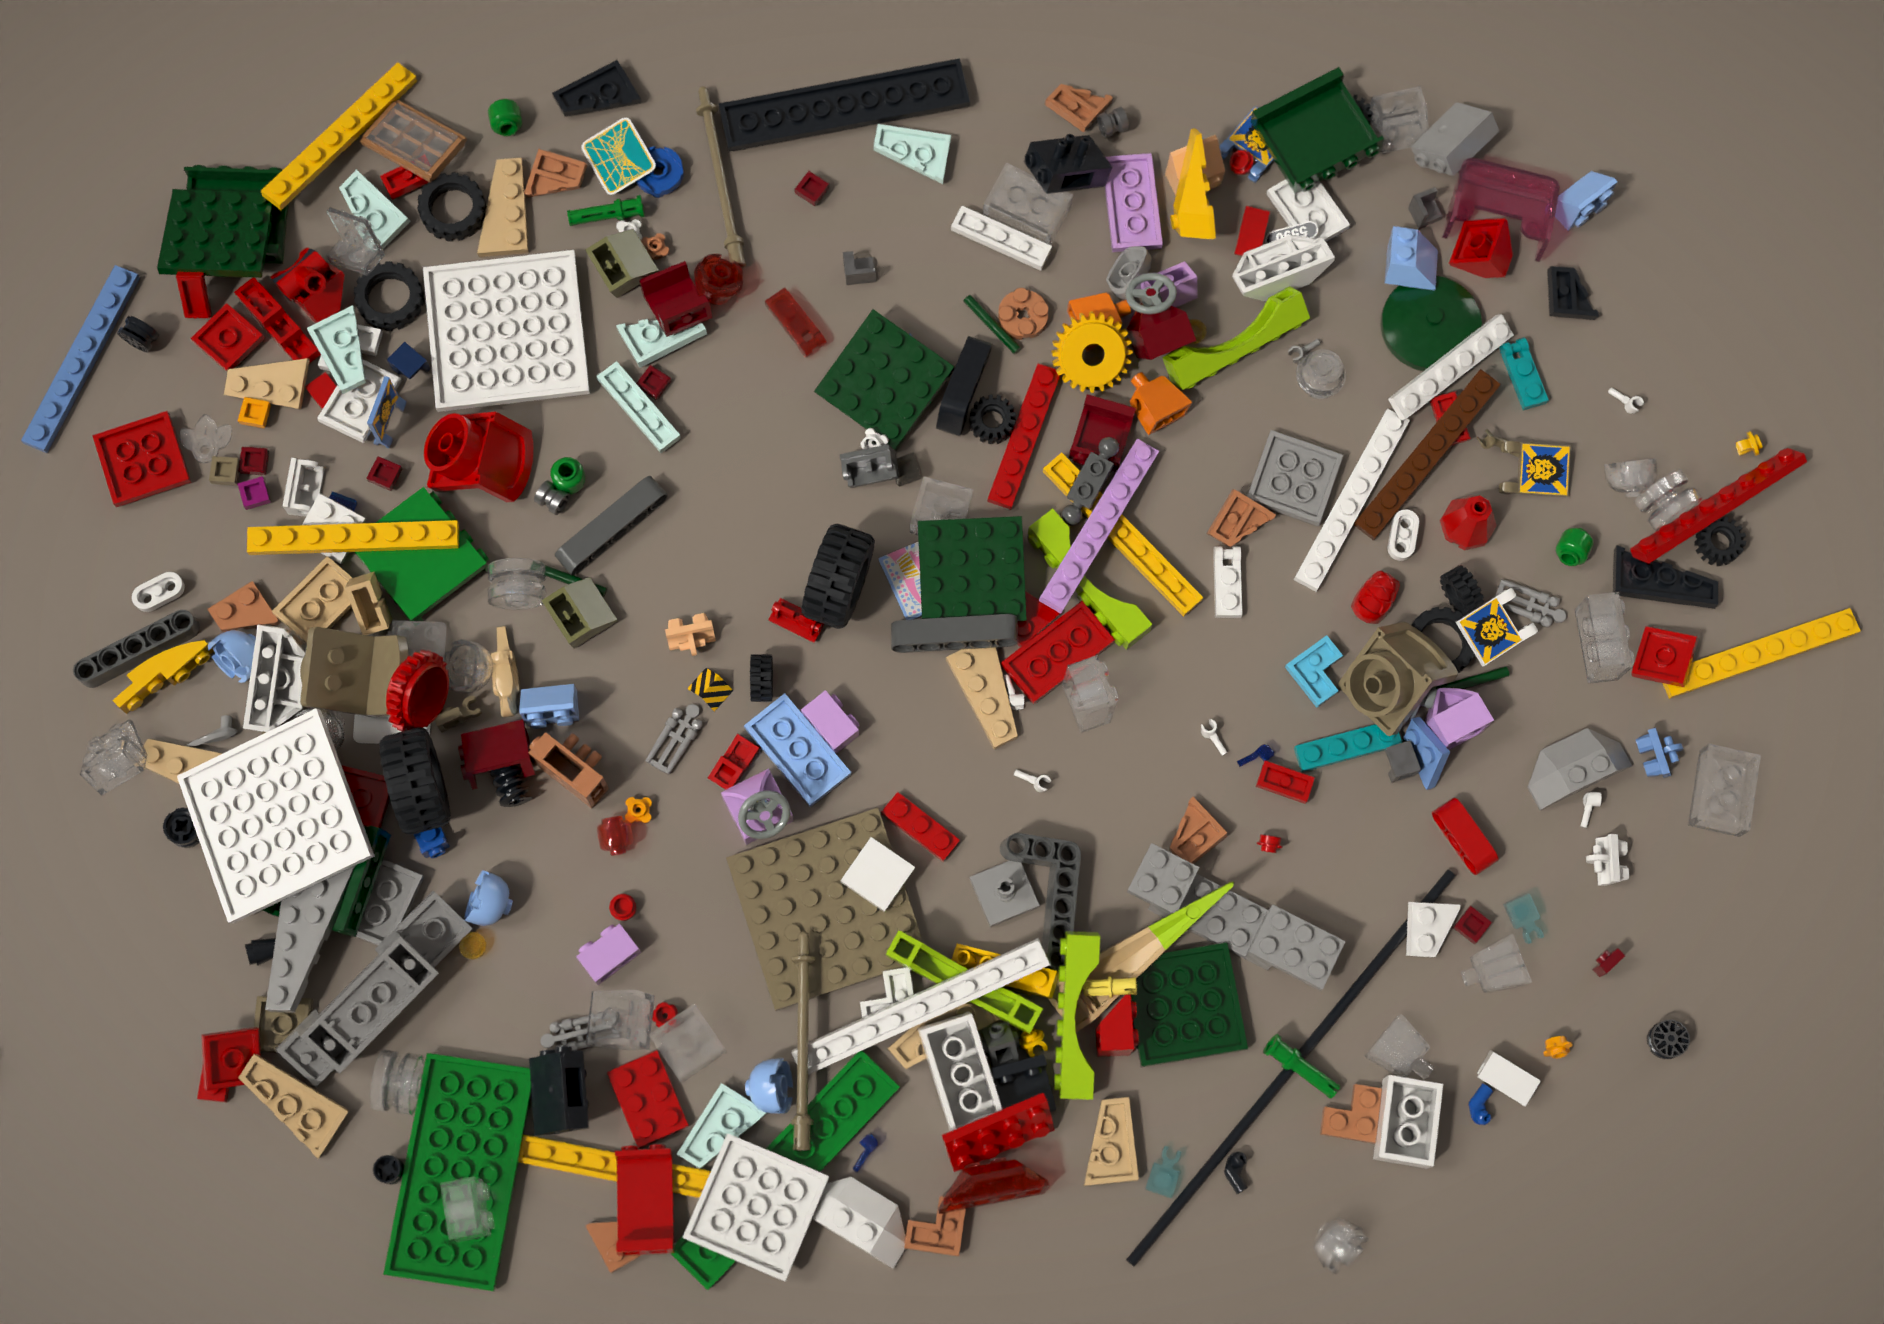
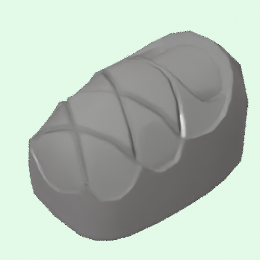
M1128 247L1120 254L1110 269L1106 281L1119 299L1126 300V288L1134 278L1149 273L1152 256L1145 247ZM1139 284L1135 289H1141V284Z

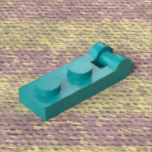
M1524 337L1517 339L1515 343L1510 344L1506 342L1499 346L1502 359L1522 410L1546 404L1549 399L1530 354L1527 339ZM1518 352L1520 358L1514 360L1513 353Z

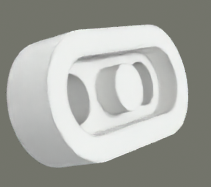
M1411 510L1399 511L1392 520L1387 549L1389 555L1397 561L1407 560L1415 550L1419 518ZM1400 522H1406L1409 527L1403 528ZM1396 546H1402L1404 548V552H1399L1396 549Z
M174 572L163 573L136 587L132 593V602L143 612L153 611L179 598L185 589L184 581ZM175 584V589L168 591L169 585ZM147 596L152 597L150 602L144 603V599Z

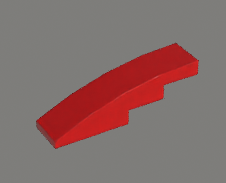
M252 277L234 291L239 300L292 360L308 358L310 359V364L321 355L318 348L307 338L301 328L255 278Z

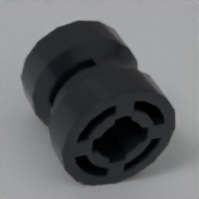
M384 1155L374 1163L373 1174L382 1183L389 1185L397 1184L402 1180L405 1165L394 1156Z

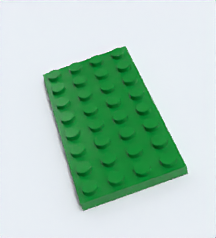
M431 1053L426 1054L383 1275L495 1292L519 1164L520 1149L532 1094L530 1068Z

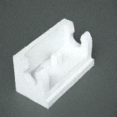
M291 458L282 506L288 515L307 516L318 494L321 493L325 469L318 466V462Z
M1491 1050L1477 1072L1478 1078L1524 1106L1527 1105L1541 1082Z

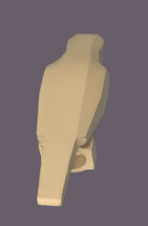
M506 626L497 627V652L491 653V661L493 662V692L500 699L501 716L505 718L517 714L516 698L520 692V679L514 653L512 650L510 651Z

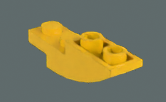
M205 640L190 642L165 650L129 672L126 676L133 683L112 701L126 714L130 711H135L142 705L143 699L150 693L153 694L162 688L163 682L166 679L174 686L177 683L184 682L195 667L205 664L210 659V654L214 650L212 648L208 649V644Z
M957 943L951 960L969 970L1001 954ZM1042 968L1002 987L1027 995L1033 994L1052 999L1059 979V972Z

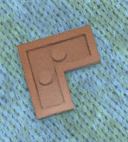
M1354 1084L1350 1111L1330 1107L1323 1108L1320 1135L1376 1143L1382 1088Z
M939 1196L936 1223L908 1220L904 1248L959 1257L967 1200Z

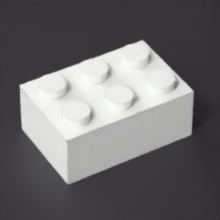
M1393 1075L1383 1078L1373 1160L1426 1169L1434 1166L1443 1084Z

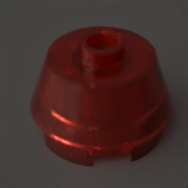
M721 254L705 256L703 261L697 264L694 271L697 294L699 297L705 294L709 303L713 305L727 303L743 287L742 268L735 260L731 263L726 259H722Z

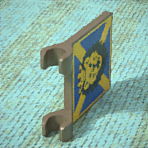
M1515 441L1503 442L1501 444V452L1519 453L1518 483H1500L1499 492L1568 497L1571 446Z

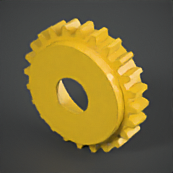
M1090 311L1089 317L1086 318L1083 313H1080L1079 320L1076 321L1075 318L1070 317L1072 324L1069 326L1065 323L1062 324L1065 329L1063 333L1060 331L1056 332L1060 339L1059 341H1052L1053 346L1057 347L1056 350L1051 351L1052 356L1057 357L1052 363L1054 366H1060L1056 372L1058 375L1064 374L1062 377L1064 383L1071 380V388L1074 389L1078 384L1081 392H1084L1086 387H1089L1091 393H1094L1095 387H1099L1102 392L1104 391L1105 384H1108L1111 388L1113 387L1112 380L1114 378L1121 381L1120 372L1127 373L1124 364H1131V360L1126 356L1133 354V351L1126 346L1131 344V340L1124 338L1128 334L1125 329L1120 330L1122 325L1119 321L1113 324L1114 318L1112 316L1105 320L1103 312H1100L1098 317H1095L1093 311ZM1090 344H1098L1104 349V359L1095 366L1086 364L1082 358L1084 348Z

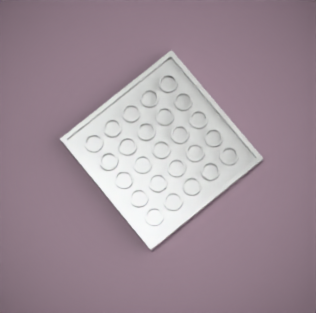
M574 250L423 267L437 412L590 394Z
M314 709L177 776L228 923L234 924L374 857L323 714L319 709Z

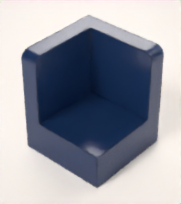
M406 342L387 359L392 370L398 375L402 373L408 379H412L421 368L425 372L431 369L427 360Z

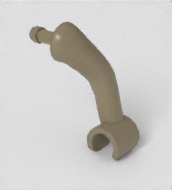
M1488 429L1485 430L1488 434L1486 438H1476L1484 449H1489L1493 445L1501 448V444L1508 441L1493 436ZM1510 453L1519 458V453Z

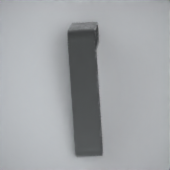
M1014 833L1004 839L1000 845V853L1006 860L1050 867L1042 947L1050 962V965L1044 968L1059 972V967L1054 966L1050 961L1051 954L1059 957L1060 965H1064L1065 955H1060V940L1054 937L1053 929L1054 927L1059 928L1063 933L1062 938L1066 937V931L1073 932L1081 850L1072 841ZM1010 841H1014L1019 845V853H1015L1010 849ZM1036 845L1044 848V857H1040L1036 853ZM1062 849H1065L1070 853V861H1066L1062 858ZM1059 875H1063L1067 878V887H1063L1060 885L1058 880ZM1057 901H1060L1064 904V914L1059 913L1057 911Z

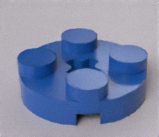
M649 147L647 149L656 164L655 167L658 169L663 167V174L654 175L653 170L637 180L636 184L644 192L651 194L653 197L660 198L677 189L683 180L682 161L679 155L670 148L656 149V147Z

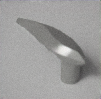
M228 715L222 716L221 728L188 743V747L222 741L235 735L238 731L232 728V717Z

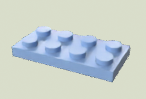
M785 693L744 725L746 731L810 807L851 775V771Z

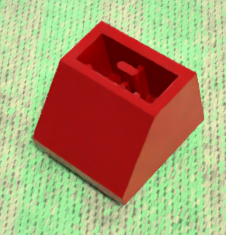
M1131 994L1124 995L1096 1028L1097 1057L1129 1056L1134 1048H1136V1045H1138V1030L1133 1029L1132 1023L1134 1018L1137 1017L1136 1002H1131Z

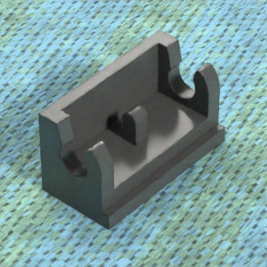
M889 444L840 454L843 478L847 480L848 487L850 488L899 478L896 451Z

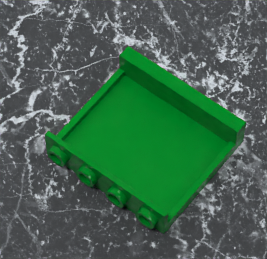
M422 487L376 523L453 521L457 519L449 510L446 512L442 510L439 506L442 504V501L434 491L428 493ZM465 529L459 530V548L355 552L368 570L375 572L378 582L415 627L424 622L421 616L483 569L487 573L490 571L486 563L489 561V558L481 548L475 550L471 545L474 540Z

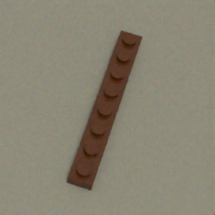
M1480 369L1355 521L1354 526L1374 541L1501 384Z

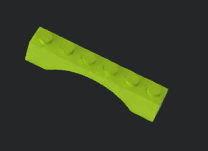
M1289 286L1269 297L1257 318L1242 333L1227 342L1202 348L1183 346L1162 357L1171 382L1182 390L1192 388L1198 381L1215 375L1219 369L1226 365L1238 362L1239 358L1248 353L1258 351L1260 346L1265 343L1275 341L1282 336L1281 334L1290 329L1300 327L1303 322L1310 319L1302 293Z
M1052 508L1029 526L1028 540L1035 549L1040 548L1045 554L1044 559L1051 568L1054 569L1056 567L1058 569L1071 544L1069 526ZM1084 575L1075 590L1078 593L1077 597L1080 602L1083 601L1087 607L1089 606L1100 623L1110 630L1111 636L1115 639L1114 642L1118 646L1122 645L1127 650L1151 631L1153 624L1136 605L1109 597L1097 589Z
M898 930L886 952V957L936 984L968 970ZM1003 987L969 1001L1030 1034L1043 1010L1038 1005Z
M1066 931V937L1060 939V955H1065L1064 965L1059 966V982H1064L1063 993L1058 992V1009H1062V1020H1057L1056 1034L1061 1036V1047H1056L1055 1063H1060V1074H1055L1054 1090H1059V1096L1063 1099L1093 1100L1094 1070L1084 1057L1078 1044L1075 1031V1012L1082 986L1089 974L1099 964L1100 935L1097 932Z

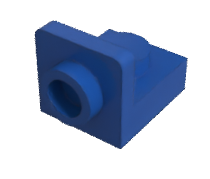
M441 827L414 834L420 851L425 858H437L446 852L445 849L450 847Z

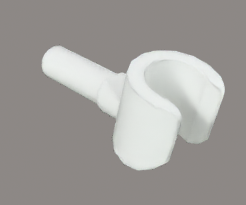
M1612 387L1608 391L1609 394L1625 404L1624 408L1629 414L1639 411L1633 406L1632 402L1637 406L1644 404L1643 399L1639 396H1634L1630 399Z
M1003 676L1008 689L1011 709H1024V694H1015L1010 676Z
M1209 719V724L1213 730L1207 731L1201 724V734L1205 738H1210L1223 756L1227 751L1216 734L1217 724L1214 720Z
M1017 769L1014 773L1015 776L1033 784L1037 792H1045L1047 790L1039 785V780L1051 782L1050 777L1047 775H1041L1037 778Z
M1590 792L1584 795L1583 804L1585 808L1580 827L1587 828L1592 806L1600 807L1602 799L1600 792Z

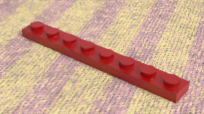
M1790 448L1779 451L1777 455L1768 461L1760 463L1757 468L1740 476L1732 484L1721 488L1719 492L1710 498L1702 500L1699 505L1688 512L1682 513L1671 523L1660 527L1657 532L1641 539L1638 544L1630 548L1632 557L1648 564L1807 463L1805 453Z

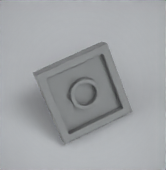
M1007 861L969 878L990 927L1040 906L1020 862Z

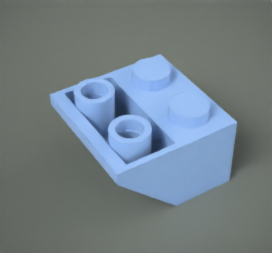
M1590 171L1557 196L1548 210L1567 231L1575 225L1579 228L1589 219L1588 215L1593 211L1597 214L1608 204L1606 201L1613 196L1614 192L1612 190L1618 181L1615 178Z
M567 684L521 689L519 709L525 724L533 729H541L547 727V724L557 723L558 726L572 725L573 721H579L578 697L575 685Z

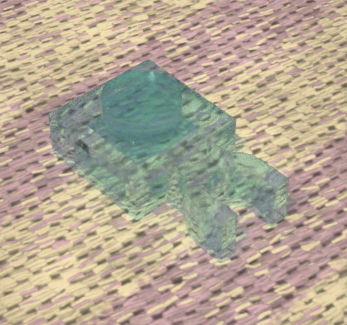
M1529 893L1503 904L1514 929L1523 928L1522 936L1526 944L1532 943L1529 934L1533 930L1538 938L1544 937L1541 929L1534 923L1535 920L1541 917Z
M1164 1146L1161 1153L1162 1164L1153 1163L1145 1190L1171 1199L1180 1174L1179 1171L1173 1169V1166L1179 1161L1181 1151H1177L1176 1157L1171 1160L1166 1156L1168 1147Z

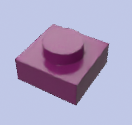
M263 476L238 483L243 506L246 510L271 503Z

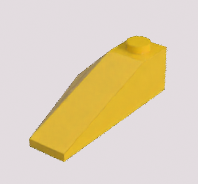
M1196 128L1190 131L1173 205L1174 214L1170 216L1171 226L1181 237L1216 239L1213 206L1209 205L1208 198H1206L1210 186L1206 174L1202 173V169L1206 168L1202 134Z

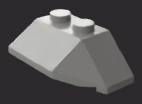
M1586 728L1540 751L1527 788L1539 810H1542L1632 767V764L1619 742Z

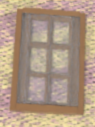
M396 100L389 105L364 133L360 143L431 182L437 178L465 146L464 143L467 141V138L403 102Z

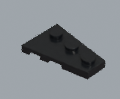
M618 60L552 93L564 117L642 103L640 96Z

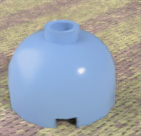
M230 630L221 633L209 642L208 649L210 650L213 647L215 652L211 657L227 676L233 678L236 675L241 678L238 681L240 683L250 679L256 640L254 635L238 630Z
M482 870L475 882L477 887L470 894L464 918H466L465 921L487 926L499 921L503 914L508 915L513 900L509 899L508 885L501 877Z
M783 1058L764 1060L752 1070L749 1080H746L745 1091L758 1110L773 1114L787 1113L790 1110L793 1097H787L788 1086L793 1088V1079L788 1062L783 1061Z

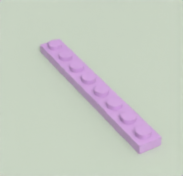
M1139 439L1135 441L1040 596V602L1059 613L1063 612L1157 457L1158 450Z

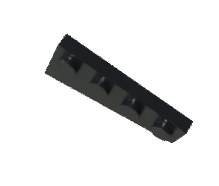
M1616 545L1614 548L1613 595L1715 609L1718 606V581L1688 570L1682 572L1665 562L1660 564L1653 561L1648 564L1632 557V554L1625 551V548Z

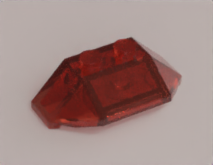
M1002 1157L990 1161V1164L980 1165L978 1162L965 1165L964 1169L959 1173L938 1207V1212L942 1214L1041 1195L1049 1187V1182L1016 1159L1006 1160V1158Z

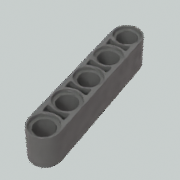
M652 476L645 477L556 551L555 557L571 575L578 574L661 506L667 499L668 494Z
M175 611L79 660L74 665L73 674L84 686L88 688L98 687L139 666L151 657L194 638L200 631V624L189 611ZM190 620L187 628L180 629L183 621ZM166 632L163 640L156 641L158 634ZM142 644V648L138 653H132L136 645ZM118 656L117 662L114 665L108 666L109 660L112 657ZM93 668V674L88 678H84L85 672Z
M1011 614L899 620L891 623V650L899 653L1011 647L1018 644V617Z

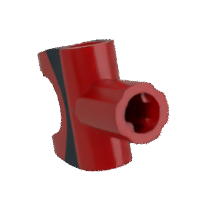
M306 247L299 252L300 256L292 266L286 270L277 271L270 276L290 301L295 299L304 290L309 294L318 295L326 288V279L323 274L330 270V266L318 252Z

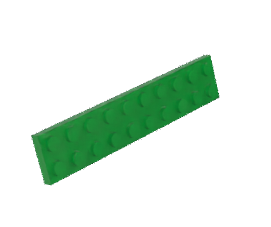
M861 1050L808 1104V1115L810 1119H813V1125H810L811 1150H793L794 1125H791V1123L766 1150L821 1172L900 1087ZM683 1236L674 1244V1253H670L707 1291L736 1262V1260L684 1239Z

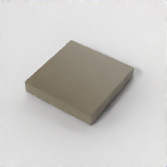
M257 996L254 1027L259 1028L260 1052L278 1053L276 1048L312 1012V998H301L296 1012H269L265 1010L267 997Z

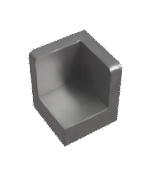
M1436 187L1414 195L1408 209L1418 229L1438 222L1443 217L1434 200L1438 192Z
M853 251L843 252L846 285L876 282V269L874 268L872 257L854 259Z
M1411 741L1386 748L1385 752L1392 768L1388 772L1391 783L1416 776L1421 769Z

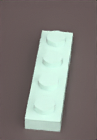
M617 361L597 376V380L660 453H663L681 439L676 429Z

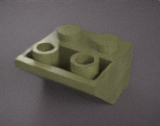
M634 229L606 236L585 249L609 291L616 298L639 285L640 279L659 272Z
M590 577L563 586L541 600L568 643L574 649L618 621Z

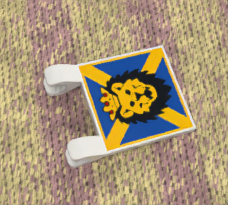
M1513 588L1502 591L1482 606L1456 621L1457 626L1482 667L1538 632L1534 623L1524 626L1517 631L1503 608V604L1516 597Z

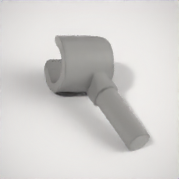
M1316 339L1303 347L1292 346L1288 351V355L1298 352L1300 356L1295 358L1293 363H1300L1303 355L1320 345V341Z

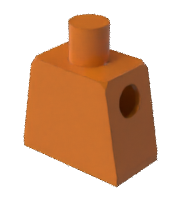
M1108 293L1070 300L1067 308L1069 316L1075 318L1076 321L1080 319V313H1083L1086 318L1089 317V312L1093 311L1095 317H1098L1099 313L1103 312L1105 320L1112 316L1114 318L1113 324L1119 321L1122 325L1121 317L1131 314L1127 300L1114 304ZM1090 344L1086 346V352L1092 350L1093 348L1098 346V344Z
M1140 372L1131 380L1136 390L1130 400V405L1136 408L1135 414L1148 435L1184 417L1192 404L1191 400L1165 376L1149 381L1144 373Z

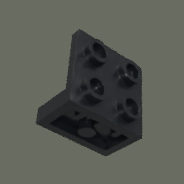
M1044 1054L991 1068L990 1072L1002 1110L1041 1093H1044L1048 1101L1050 1112L1057 1109L1045 1068L1047 1063Z

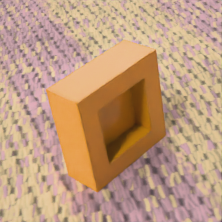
M244 397L238 422L242 425L265 429L271 408L270 402Z

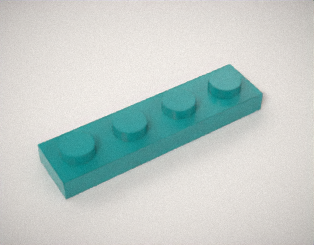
M1375 724L1296 745L1294 751L1302 773L1386 750L1387 747L1402 743L1399 732L1398 734L1387 736Z

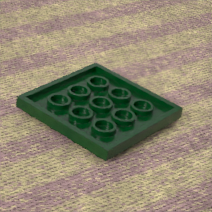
M173 189L157 265L158 273L161 275H176L177 272H203L204 276L262 278L275 205L265 199L261 192Z
M872 309L814 392L866 430L873 428L876 433L886 435L888 444L894 450H897L950 377L955 367Z
M1022 516L918 521L922 619L1011 614L1017 616L1018 621H1027Z
M1228 943L1162 953L1136 979L1137 995H1131V1002H1136L1137 1017L1132 1022L1133 1028L1138 1030L1137 1049L1141 1068L1248 1049Z

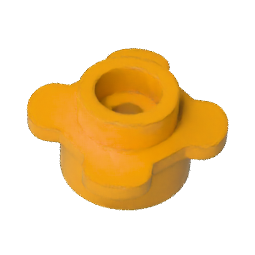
M629 797L626 800L625 804L628 810L625 819L627 822L648 823L651 820L649 807L652 805V801L650 798L635 799L634 797ZM637 808H640L641 811H640V812H636V809H637Z
M1564 1036L1549 1038L1545 1041L1546 1051L1543 1054L1554 1059L1563 1058L1570 1052V1047L1573 1046L1572 1042H1567Z

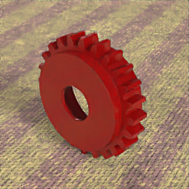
M420 650V653L415 651L412 657L408 656L395 670L387 689L386 714L390 715L388 721L393 723L392 727L397 728V730L406 731L418 727H428L441 712L449 690V671L445 669L447 663L443 662V657L438 656L439 654L428 650Z

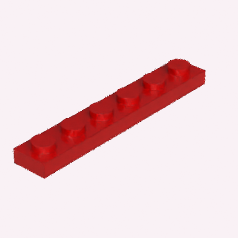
M1037 364L987 502L1012 510L1061 376L1057 374L1056 369Z

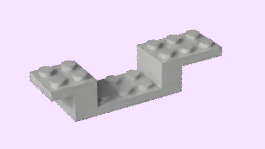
M1151 843L1127 892L1150 903L1148 910L1165 918L1222 886L1197 874L1200 867ZM1230 890L1187 929L1214 944L1228 943L1230 952L1267 971L1273 966L1320 991L1324 988L1346 942L1273 904L1269 909H1266Z
M432 891L375 948L379 955L321 1013L314 1009L276 1048V1051L315 1087L334 1069L340 1074L439 974L434 967L473 928L436 892Z

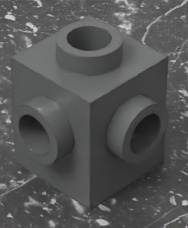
M1008 1022L993 1024L981 1029L984 1039L981 1040L985 1056H989L993 1068L1019 1061L1016 1048L1020 1046L1016 1030H1010Z

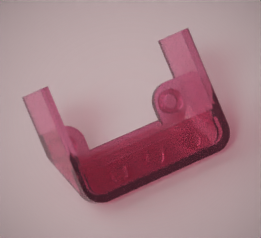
M1468 158L1463 162L1448 207L1442 238H1448L1455 220H1469L1475 208L1522 220L1521 232L1523 235L1538 241L1535 261L1540 262L1551 239L1560 185L1556 179L1550 176L1477 158Z

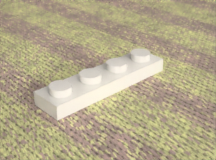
M961 206L951 225V231L1040 271L1052 250L1051 245L964 206Z

